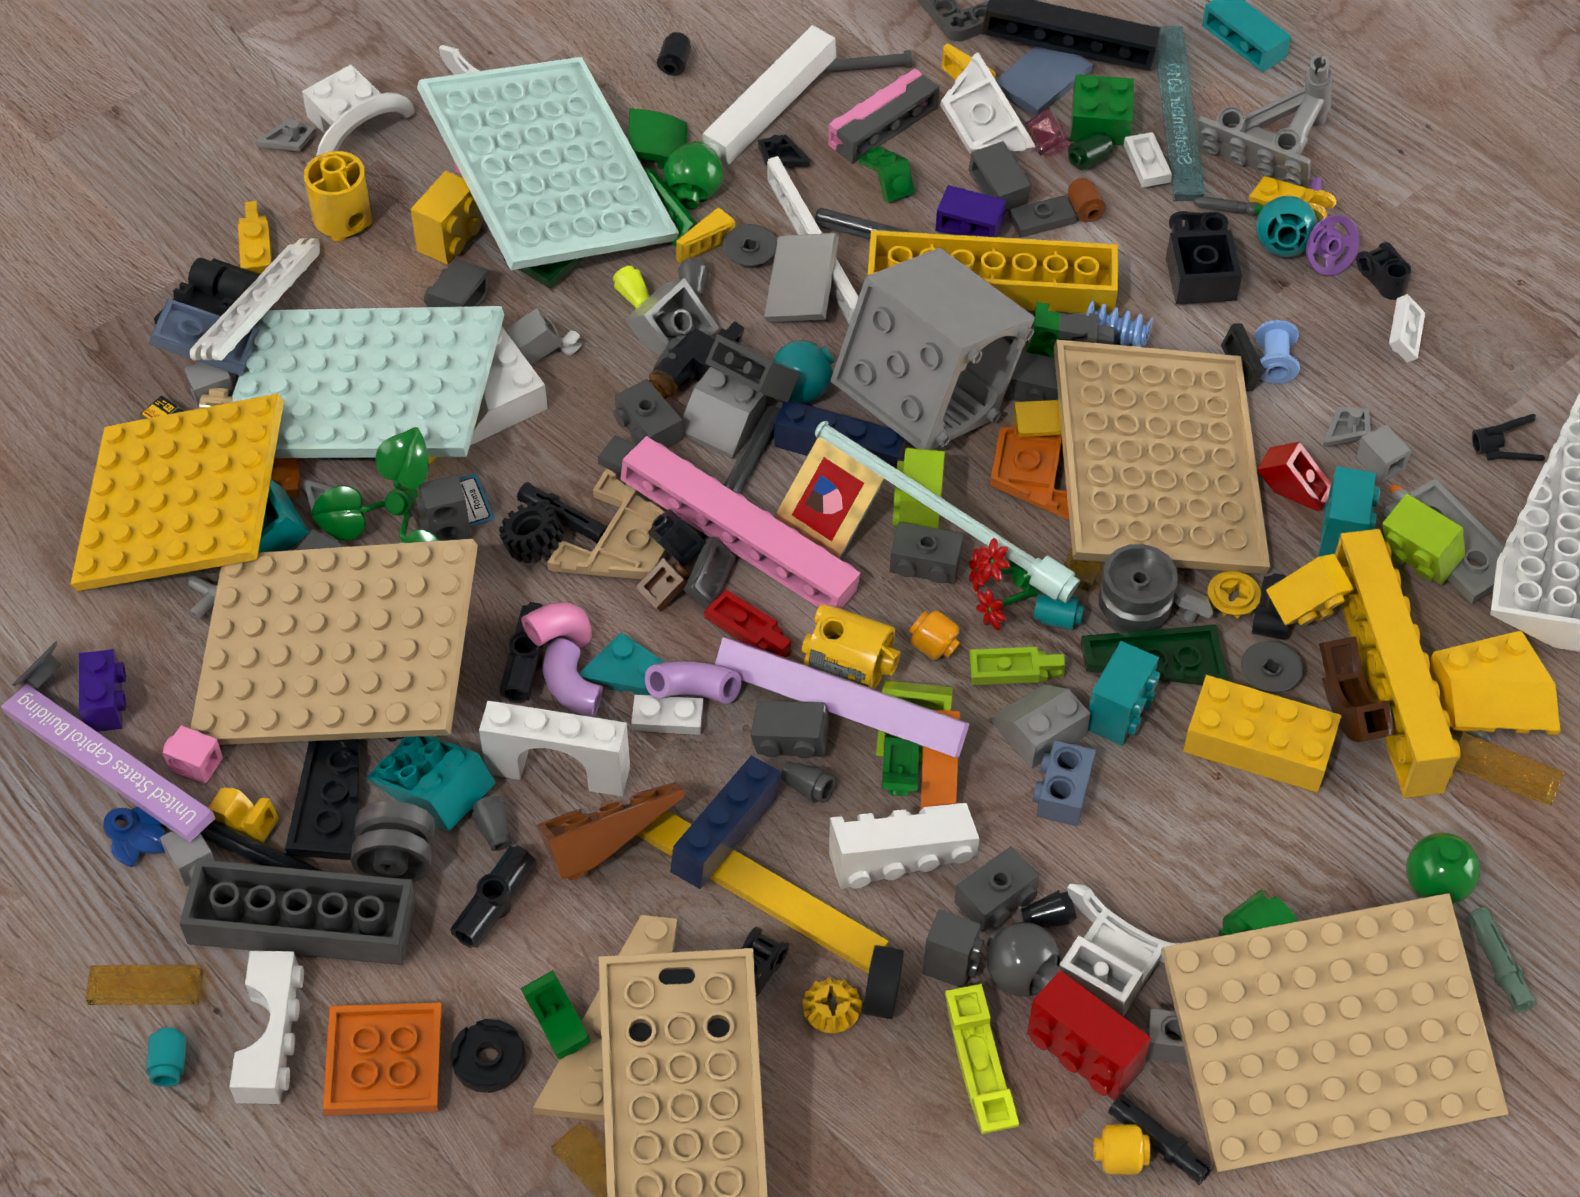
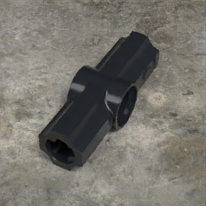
M530 602L528 605L522 606L515 634L509 640L510 653L499 689L500 696L505 697L509 702L522 703L525 700H529L536 672L542 665L541 653L543 645L537 646L532 642L525 632L521 621L523 616L542 607L541 603Z
M518 845L515 847L509 846L491 873L483 876L478 881L476 894L451 927V934L461 944L469 948H478L496 921L509 913L511 900L537 864L536 859L529 854L528 850ZM492 894L500 895L499 897L493 899L487 898Z

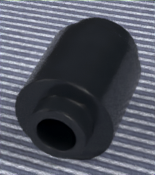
M673 32L664 39L657 59V65L662 72L673 76L684 72L691 52L689 38L683 33Z

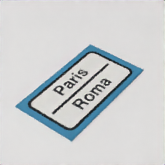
M477 473L459 478L466 500L470 527L494 520V515Z

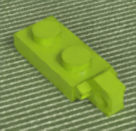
M1038 647L969 650L971 685L1039 683L1048 681L1049 678L1064 677V654L1046 655L1045 651H1038Z

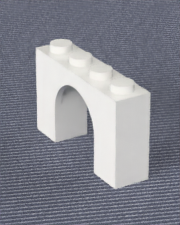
M487 701L479 733L484 763L492 776L521 780L529 749L547 748L566 753L577 759L585 767L589 791L623 797L630 770L626 722Z

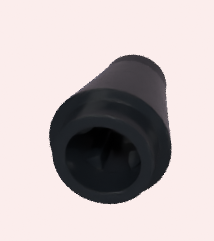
M1057 890L1027 907L1021 908L1024 922L1033 923L1040 927L1069 925V921L1077 919L1068 891L1060 893Z

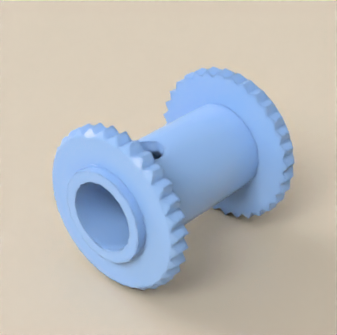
M1283 320L1263 323L1257 328L1254 335L1256 343L1263 347L1265 357L1260 359L1265 370L1260 379L1267 383L1282 384L1296 378L1300 370L1299 362L1290 355V347L1297 343L1299 337L1298 329L1290 322Z

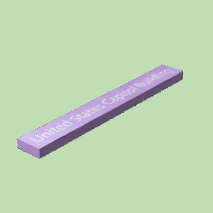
M28 684L23 686L1 706L6 715L189 843L215 819L213 812Z

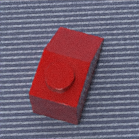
M1300 441L1269 448L1257 471L1272 491L1315 511L1322 510L1327 501L1331 483Z

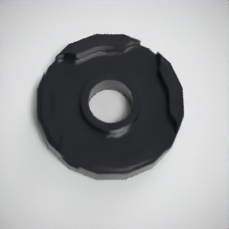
M492 1019L477 1021L476 1025H472L469 1028L465 1027L461 1030L452 1043L450 1054L454 1074L458 1080L467 1088L476 1092L487 1093L505 1089L516 1081L524 1069L526 1058L522 1038L514 1027L501 1020ZM490 1048L498 1052L497 1058L491 1062H482L478 1059L479 1053L484 1049Z

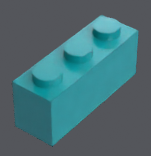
M1212 0L1205 5L1202 26L1261 72L1268 70L1287 57L1291 35L1245 0Z

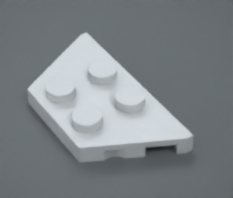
M974 54L963 73L961 72L956 79L953 87L941 100V108L969 154L1004 141L1008 149L1014 153L1032 152L1036 145L980 54Z

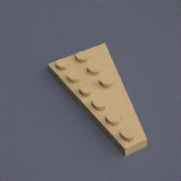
M641 915L619 955L672 953L677 932V919ZM600 989L581 1021L591 1042L581 1047L577 1052L559 1060L533 1107L534 1114L604 1122Z

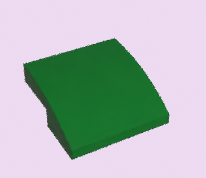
M629 108L628 141L638 160H657V169H664L665 162L670 153L677 147L687 144V122L661 112Z

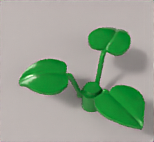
M413 427L405 432L389 437L377 449V469L384 478L394 480L393 486L396 488L390 491L385 499L361 507L362 496L360 492L351 486L343 485L333 487L324 492L315 501L312 508L314 521L328 535L338 540L347 541L358 537L366 525L363 513L386 507L391 514L404 516L399 533L402 542L396 544L439 541L433 533L423 529L414 530L406 536L409 519L413 516L410 510L417 506L415 498L419 497L415 489L423 484L429 469L427 447L419 428Z

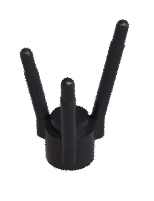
M1530 414L1497 426L1473 430L1472 443L1476 454H1486L1488 461L1494 459L1544 461V455L1499 451V448L1505 445L1504 431L1533 422L1536 415Z

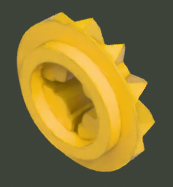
M1238 571L1222 572L1212 578L1208 585L1207 597L1211 602L1212 609L1220 610L1223 617L1227 614L1235 615L1237 619L1244 614L1250 616L1260 603V587L1252 577ZM1238 588V597L1234 601L1232 600V602L1229 601V595Z
M829 976L824 981L818 982L815 980L813 986L808 991H805L803 999L804 1016L809 1024L819 1031L825 1033L846 1031L857 1022L861 1014L862 1000L858 995L857 987L853 988L847 983L845 978L840 981L834 980ZM829 994H833L836 1002L840 1003L837 1004L835 1016H832L828 1005H822L827 1003Z

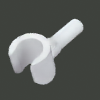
M569 331L564 338H560L563 343L560 349L566 355L574 354L582 346V343L576 342L580 335L575 331Z

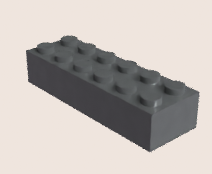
M197 859L182 912L180 926L187 944L252 951H291L295 955L403 965L417 900L413 882L408 879Z

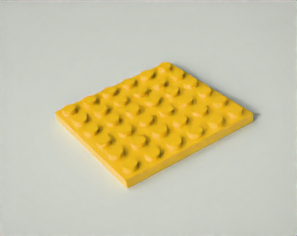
M276 393L104 427L70 584L76 591H83L257 560L284 404L281 396Z

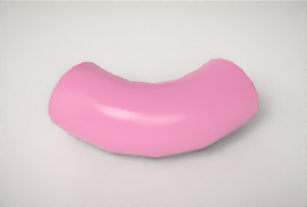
M569 602L550 603L521 618L525 632L537 646H541L549 640L559 637L576 644L578 648L586 646L592 638V627L587 614L582 608Z

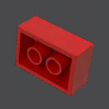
M1061 970L1032 1001L1027 1035H1029L1030 1040L1039 1049L1048 1050L1059 1058L1060 1063L1065 1069L1072 1073L1077 1072L1088 1080L1090 1086L1102 1096L1107 1095L1115 1101L1143 1071L1151 1037Z

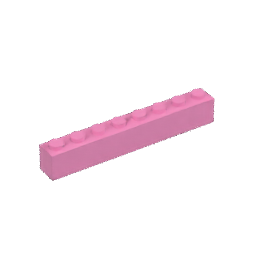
M646 436L623 458L620 480L663 508L671 509L682 520L708 537L715 536L730 551L815 606L819 607L820 604L842 609L856 593L861 573L851 564L843 562L830 554L823 546L816 545L805 538L796 529L780 522L768 511L758 508L743 495L735 493L721 484L715 477L708 476L694 467L690 461L682 459L669 451L663 444L657 443Z

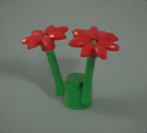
M993 538L990 541L989 549L985 546H980V549L975 548L973 550V560L969 561V567L973 571L969 575V581L973 582V590L977 592L978 600L981 603L976 606V610L979 613H985L983 616L984 625L987 626L991 623L994 629L998 631L1001 628L999 621L1004 622L1007 620L1006 616L1002 613L1004 607L1027 597H1036L1038 591L1037 588L1029 584L1031 576L1027 575L1028 571L1011 560L1005 559L1004 556L1008 551V547L1002 546L998 548L997 539ZM1001 574H1012L1015 586L1023 589L1022 592L1004 600H994L993 592L990 588L986 590L985 594L978 591L979 586L984 587L985 582L991 576L995 581L1000 582Z

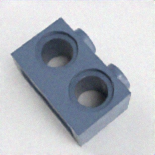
M1054 741L1052 752H1045L1042 760L1040 773L1046 774L1044 782L1037 781L1034 791L1033 802L1039 803L1037 817L1078 826L1096 750ZM1062 766H1067V767H1070V768H1072V769L1067 770V769H1063V768H1061V767H1062ZM1054 795L1063 796L1064 799L1055 798Z

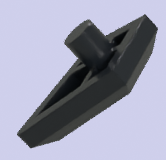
M786 134L780 136L773 135L770 138L758 140V147L765 165H767L768 159L778 156L783 166L810 167V159Z

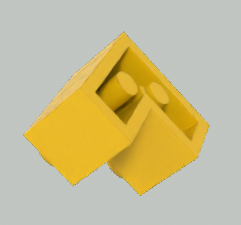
M1335 554L1317 557L1266 589L1284 624L1299 623L1300 626L1307 625L1314 620L1321 622L1335 614L1333 608L1345 602L1343 596L1354 590Z

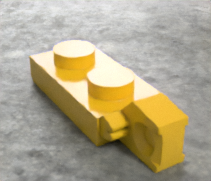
M257 201L245 202L246 218H239L238 224L240 268L262 274L272 263L270 227L266 215L260 216Z

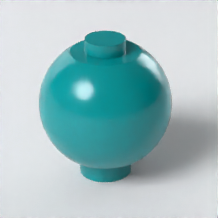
M1281 196L1269 201L1261 209L1256 221V233L1261 245L1271 254L1279 257H1293L1306 251L1308 237L1318 221L1314 210L1306 201L1295 196Z
M796 340L782 346L773 357L774 360L800 372L789 400L801 404L811 403L821 398L829 389L833 369L830 365L835 363L825 346L820 349L814 342Z

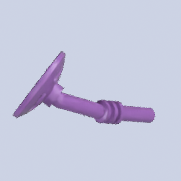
M1318 177L1312 178L1310 189L1322 190V179ZM1331 215L1316 224L1308 237L1306 245L1307 260L1313 270L1322 275L1333 276L1343 272L1351 265L1357 255L1360 241L1355 223L1345 216ZM1337 222L1345 227L1348 235L1342 236L1339 231L1334 229ZM1345 246H1347V250L1344 256L1341 258L1339 262L1335 264L1334 261L1341 256L1345 249ZM1315 252L1318 256L1324 258V266L1319 265L1315 261L1313 256Z

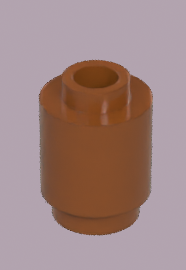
M1087 178L1076 179L1069 185L1068 199L1079 220L1092 222L1099 219L1105 212L1106 204L1096 185Z

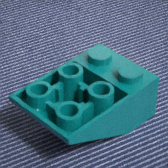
M432 736L404 737L400 744L386 758L382 759L367 776L370 782L395 800L414 804L425 809L434 817L435 826L450 831L472 808L473 804L496 784L478 753Z

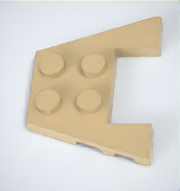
M606 469L593 489V496L598 500L620 508L593 551H588L562 541L558 544V549L553 552L547 562L548 570L552 572L642 580L668 554L648 534V531L652 528L653 521L660 514L666 512L651 501L646 502L636 494V489L628 484L624 485L616 479L615 473Z

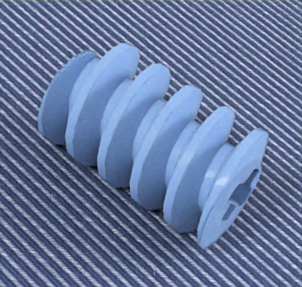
M1094 301L1091 302L1086 316H1089V313L1098 314V324L1114 327L1112 345H1116L1120 340V345L1130 346L1132 344L1134 347H1145L1152 328L1153 317L1145 325L1143 324L1142 314H1139L1134 321H1131L1130 311L1128 310L1120 318L1118 307H1115L1109 315L1107 314L1106 304L1103 303L1100 309L1095 311Z

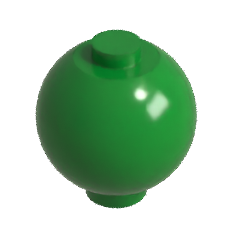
M694 141L681 145L670 153L664 165L663 176L666 186L686 209L692 210L698 208L699 201H707L717 193L723 180V167L719 157L711 148L703 142Z
M1435 833L1422 838L1413 846L1406 862V875L1410 886L1419 897L1426 898L1449 893L1452 904H1456L1466 899L1476 888L1480 878V862L1473 847L1463 838L1450 833Z

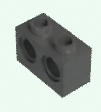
M458 474L423 482L419 486L421 497L415 498L421 529L433 533L439 541L472 539L466 500Z

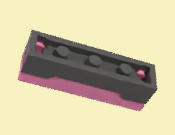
M916 68L906 75L900 76L889 86L878 90L875 95L864 102L858 103L841 117L835 118L829 124L828 145L851 164H854L858 161V157L866 154L868 149L880 147L936 110L939 101V86L925 75H922Z

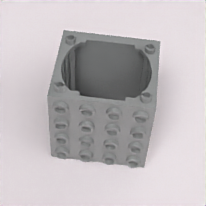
M937 248L865 277L830 381L917 449L931 450L938 446L944 447L950 440L986 423H996L1000 419L1002 413L998 410L1024 344L1033 336L1034 330L1031 329L1035 317L943 249Z

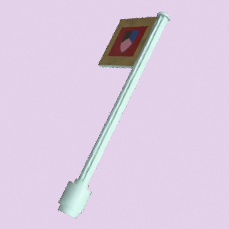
M823 421L816 427L815 436L817 440L774 516L780 522L796 529L802 536L816 545L823 546L830 554L841 559L886 479L989 546L990 541L996 538L998 548L1002 546L1008 547L1005 557L1028 571L1027 575L1031 576L1029 584L1055 601L1060 599L1064 603L1068 602L1080 583V580L1075 577V572L1048 555L1043 560L1039 557L1035 559L829 426L828 421Z

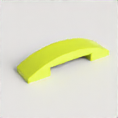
M982 984L945 991L951 1029L962 1075L981 1134L1019 1127L1011 1091L1006 1087L991 1031V1017Z

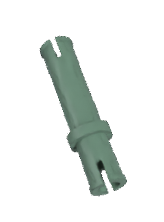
M1482 907L1470 912L1471 915H1467L1466 919L1474 930L1493 968L1496 984L1502 986L1515 1013L1528 1011L1533 1008V1005H1536V1000L1525 983L1522 967L1518 964L1516 965L1489 909Z

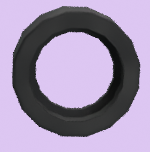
M879 945L874 946L865 993L864 1015L886 1019L893 1018L903 963V950Z

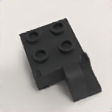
M197 258L190 268L188 284L181 282L179 284L180 289L175 288L173 290L174 298L172 300L222 316L260 274L215 258L211 261ZM162 310L154 317L155 324H157Z

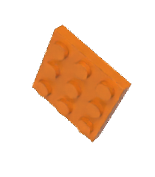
M442 1003L329 1006L323 1096L324 1115L439 1112Z

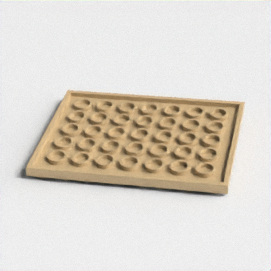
M1056 340L1054 358L1073 560L1106 562L1107 557L1118 548L1129 544H1145L1158 548L1167 554L1176 568L1267 574L1270 569V561L1241 356Z
M473 539L260 552L258 553L257 560L221 566L190 729L217 739L219 745L451 735L478 547L477 543Z
M1449 893L1171 945L1161 949L1211 1162L1214 1165V1174L1502 1117L1509 1114Z

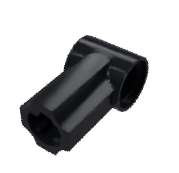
M1273 573L1270 576H1264L1260 603L1256 606L1251 634L1286 640L1289 625L1284 624L1266 589L1284 579L1285 575Z

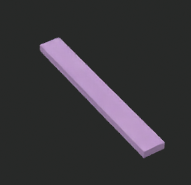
M728 637L722 638L715 665L736 671L740 674L741 680L801 702L825 703L827 711L944 754L960 757L970 723Z

